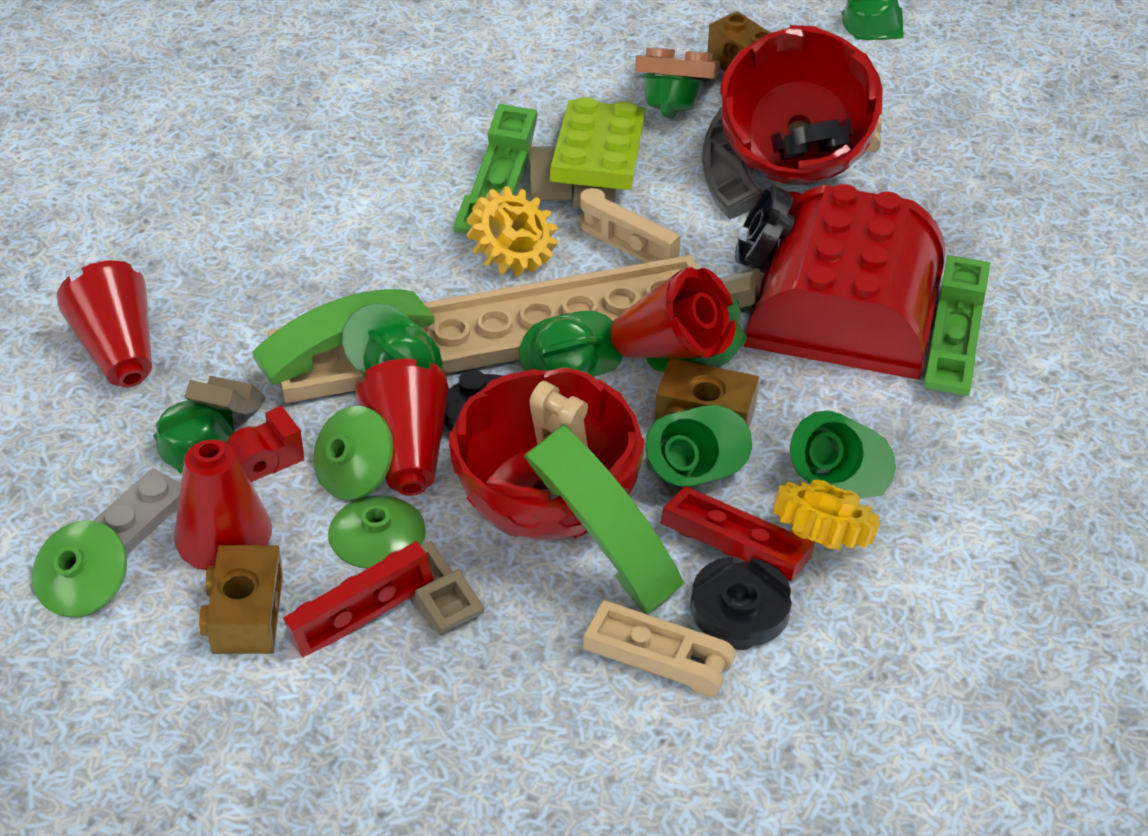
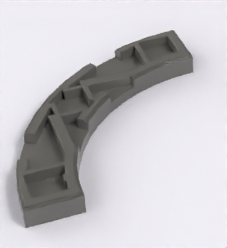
M721 106L706 133L703 144L702 163L710 194L720 210L730 220L751 210L762 191L747 174L744 161L734 152L723 131Z

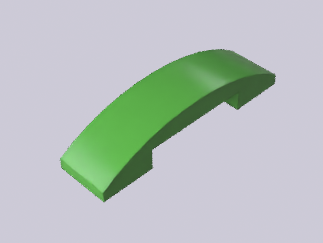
M498 104L487 133L488 148L470 196H464L453 226L454 232L468 233L472 226L466 223L473 211V206L480 197L484 198L491 189L500 194L505 186H509L512 194L517 195L532 145L538 116L537 110Z
M947 255L924 388L966 396L970 395L991 262Z
M383 289L361 292L328 302L290 321L264 340L252 352L253 359L273 386L314 370L312 356L343 345L344 326L351 314L362 306L375 303L391 305L407 315L420 328L434 324V316L414 291Z
M565 425L558 427L524 455V458L553 496L560 495L616 568L618 573L614 576L640 610L648 615L684 584L668 551L639 508L600 460Z

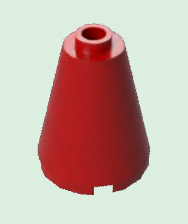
M106 260L91 263L81 268L83 275L72 282L70 276H68L62 282L57 291L59 311L111 384L126 388L137 386L144 381L152 370L145 279L140 271L139 273L134 271L132 265L125 261Z
M693 267L682 269L613 320L611 325L612 343L616 350L626 358H710L724 353L732 344L736 331V319L730 321L727 308L733 305L731 295L723 281L710 269L704 267L700 269Z
M405 358L385 361L366 370L365 380L361 383L357 380L355 384L356 400L358 406L367 407L379 413L390 428L393 438V457L385 477L388 486L402 495L415 496L423 493L435 481L449 392L447 376L439 366L430 363V369L417 367L416 359Z
M221 440L201 441L187 451L184 459L174 531L175 547L182 559L197 569L207 571L208 566H215L219 545H269L272 535L271 519L233 447Z

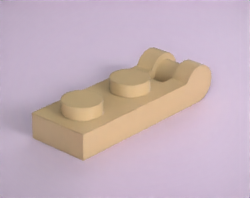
M590 188L581 193L580 207L584 213L580 217V228L584 232L646 263L679 257L681 235L605 199L604 192L599 189Z
M547 381L540 382L530 398V409L537 444L558 427L565 425L588 447L584 426L588 404L575 396H571L569 399L559 394L558 387Z
M606 600L602 601L583 636L584 650L690 686L692 691L713 698L717 696L724 682L721 675L723 670L727 671L730 669L736 656L734 647L722 639ZM692 656L703 659L704 664L690 659Z

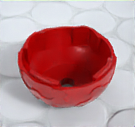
M790 25L788 28L765 35L745 49L740 50L725 71L720 86L722 98L721 122L723 131L734 152L751 169H756L767 175V178L785 184L810 185L826 181L846 171L863 156L869 147L879 116L883 110V88L880 76L868 55L843 37L820 29L818 26ZM846 118H851L854 136L849 137L850 144H846L840 149L820 152V147L814 146L809 148L810 152L804 153L805 156L782 161L779 153H773L770 136L781 132L782 140H784L785 135L791 134L788 130L789 126L796 121H803L810 125L837 119L838 123H841Z
M564 367L550 371L532 369L503 375L489 381L485 388L471 396L463 405L452 431L449 432L451 462L454 473L458 475L466 492V499L483 519L510 536H522L533 540L549 541L571 537L576 539L587 534V530L560 495L550 500V492L543 491V489L548 488L524 458V455L537 445L530 409V398L536 386L542 381H547L558 387L559 394L568 399L571 396H575L586 402L588 410L584 418L588 449L607 468L626 493L630 495L638 478L644 455L645 440L642 438L637 417L622 397L623 394L602 380H596L588 373Z

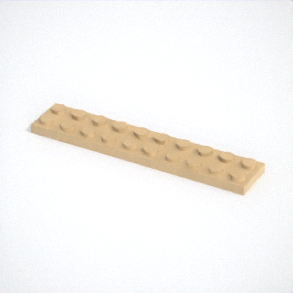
M692 255L424 302V305L433 314L435 323L421 329L432 338L440 349L443 362L441 369L445 373L520 360L519 348L523 336L534 324L547 318L578 311H596L607 315L613 321L618 315L678 271L689 267L698 269ZM278 329L268 330V337ZM343 345L312 356L314 370L279 384L284 403L286 404L355 391L357 380L361 383L365 380V376L352 365L345 355Z

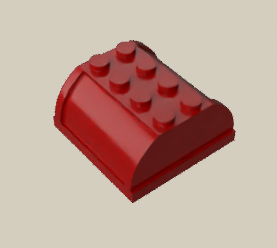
M839 184L836 186L821 185L804 192L793 201L788 214L795 216V222L790 234L784 239L779 238L773 248L774 256L772 262L765 271L761 283V297L756 299L754 309L749 318L746 329L747 340L744 343V347L920 380L946 253L944 238L936 221L918 203L911 199L901 198L894 192L870 193L859 191L849 184Z

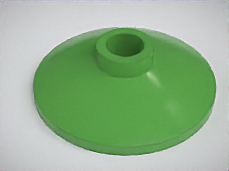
M350 406L336 412L324 424L315 443L313 464L318 482L332 496L342 500H358L371 494L382 483L388 473L393 457V438L387 422L379 413L370 408Z
M370 496L353 501L343 507L330 523L328 538L331 548L343 561L356 567L368 569L382 561L390 553L401 550L415 541L421 546L425 538L426 528L420 512L408 502L390 496Z
M89 520L70 523L54 532L40 548L33 565L32 584L38 600L46 609L66 617H84L103 608L117 594L126 575L127 553L123 541L110 527L100 522ZM76 558L74 566L68 569L70 562Z

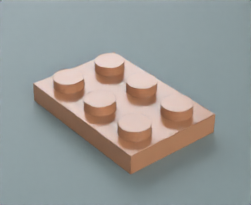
M653 47L646 48V54L636 55L635 71L714 79L719 77L721 61L712 60L713 53L686 51L685 58L675 57V49Z

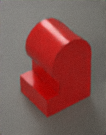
M282 405L265 413V423L256 427L247 426L240 428L227 440V443L235 450L251 482L305 460L301 430Z

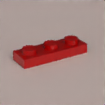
M687 486L680 490L662 510L660 524L678 531L685 537L699 540L721 550L728 556L737 557L748 563L750 558L763 560L776 567L789 581H792L812 558L815 546L814 541L802 539L791 531Z
M415 541L401 550L390 553L382 561L363 572L348 577L337 587L312 601L303 603L295 611L283 617L292 643L302 658L343 638L413 597L415 590L433 582L434 578L427 553Z

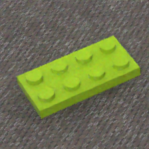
M581 97L576 100L569 99L550 167V182L632 191L646 107H637L636 104L627 101H620L615 104L599 103L597 100L589 97Z

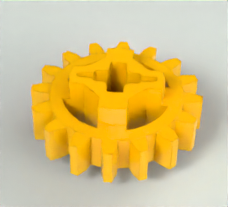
M505 186L500 194L491 189L484 198H479L472 208V213L467 218L466 223L472 227L466 236L468 239L477 240L478 242L472 250L474 254L484 252L487 256L484 265L489 266L495 262L499 264V274L503 275L508 268H512L515 277H519L526 269L531 272L537 271L542 263L546 264L553 255L551 251L558 244V240L552 237L558 227L555 224L547 223L546 220L552 213L550 210L540 211L538 209L540 203L538 197L530 202L526 199L525 190L521 189L515 196L512 194L509 186Z
M812 480L811 485L801 481L799 486L792 482H787L786 486L780 485L773 504L772 513L780 516V522L792 524V531L795 535L802 539H809L820 543L829 549H841L842 544L852 549L855 544L867 548L868 543L873 544L880 525V516L872 513V507L860 505V497L856 493L832 486L822 480Z

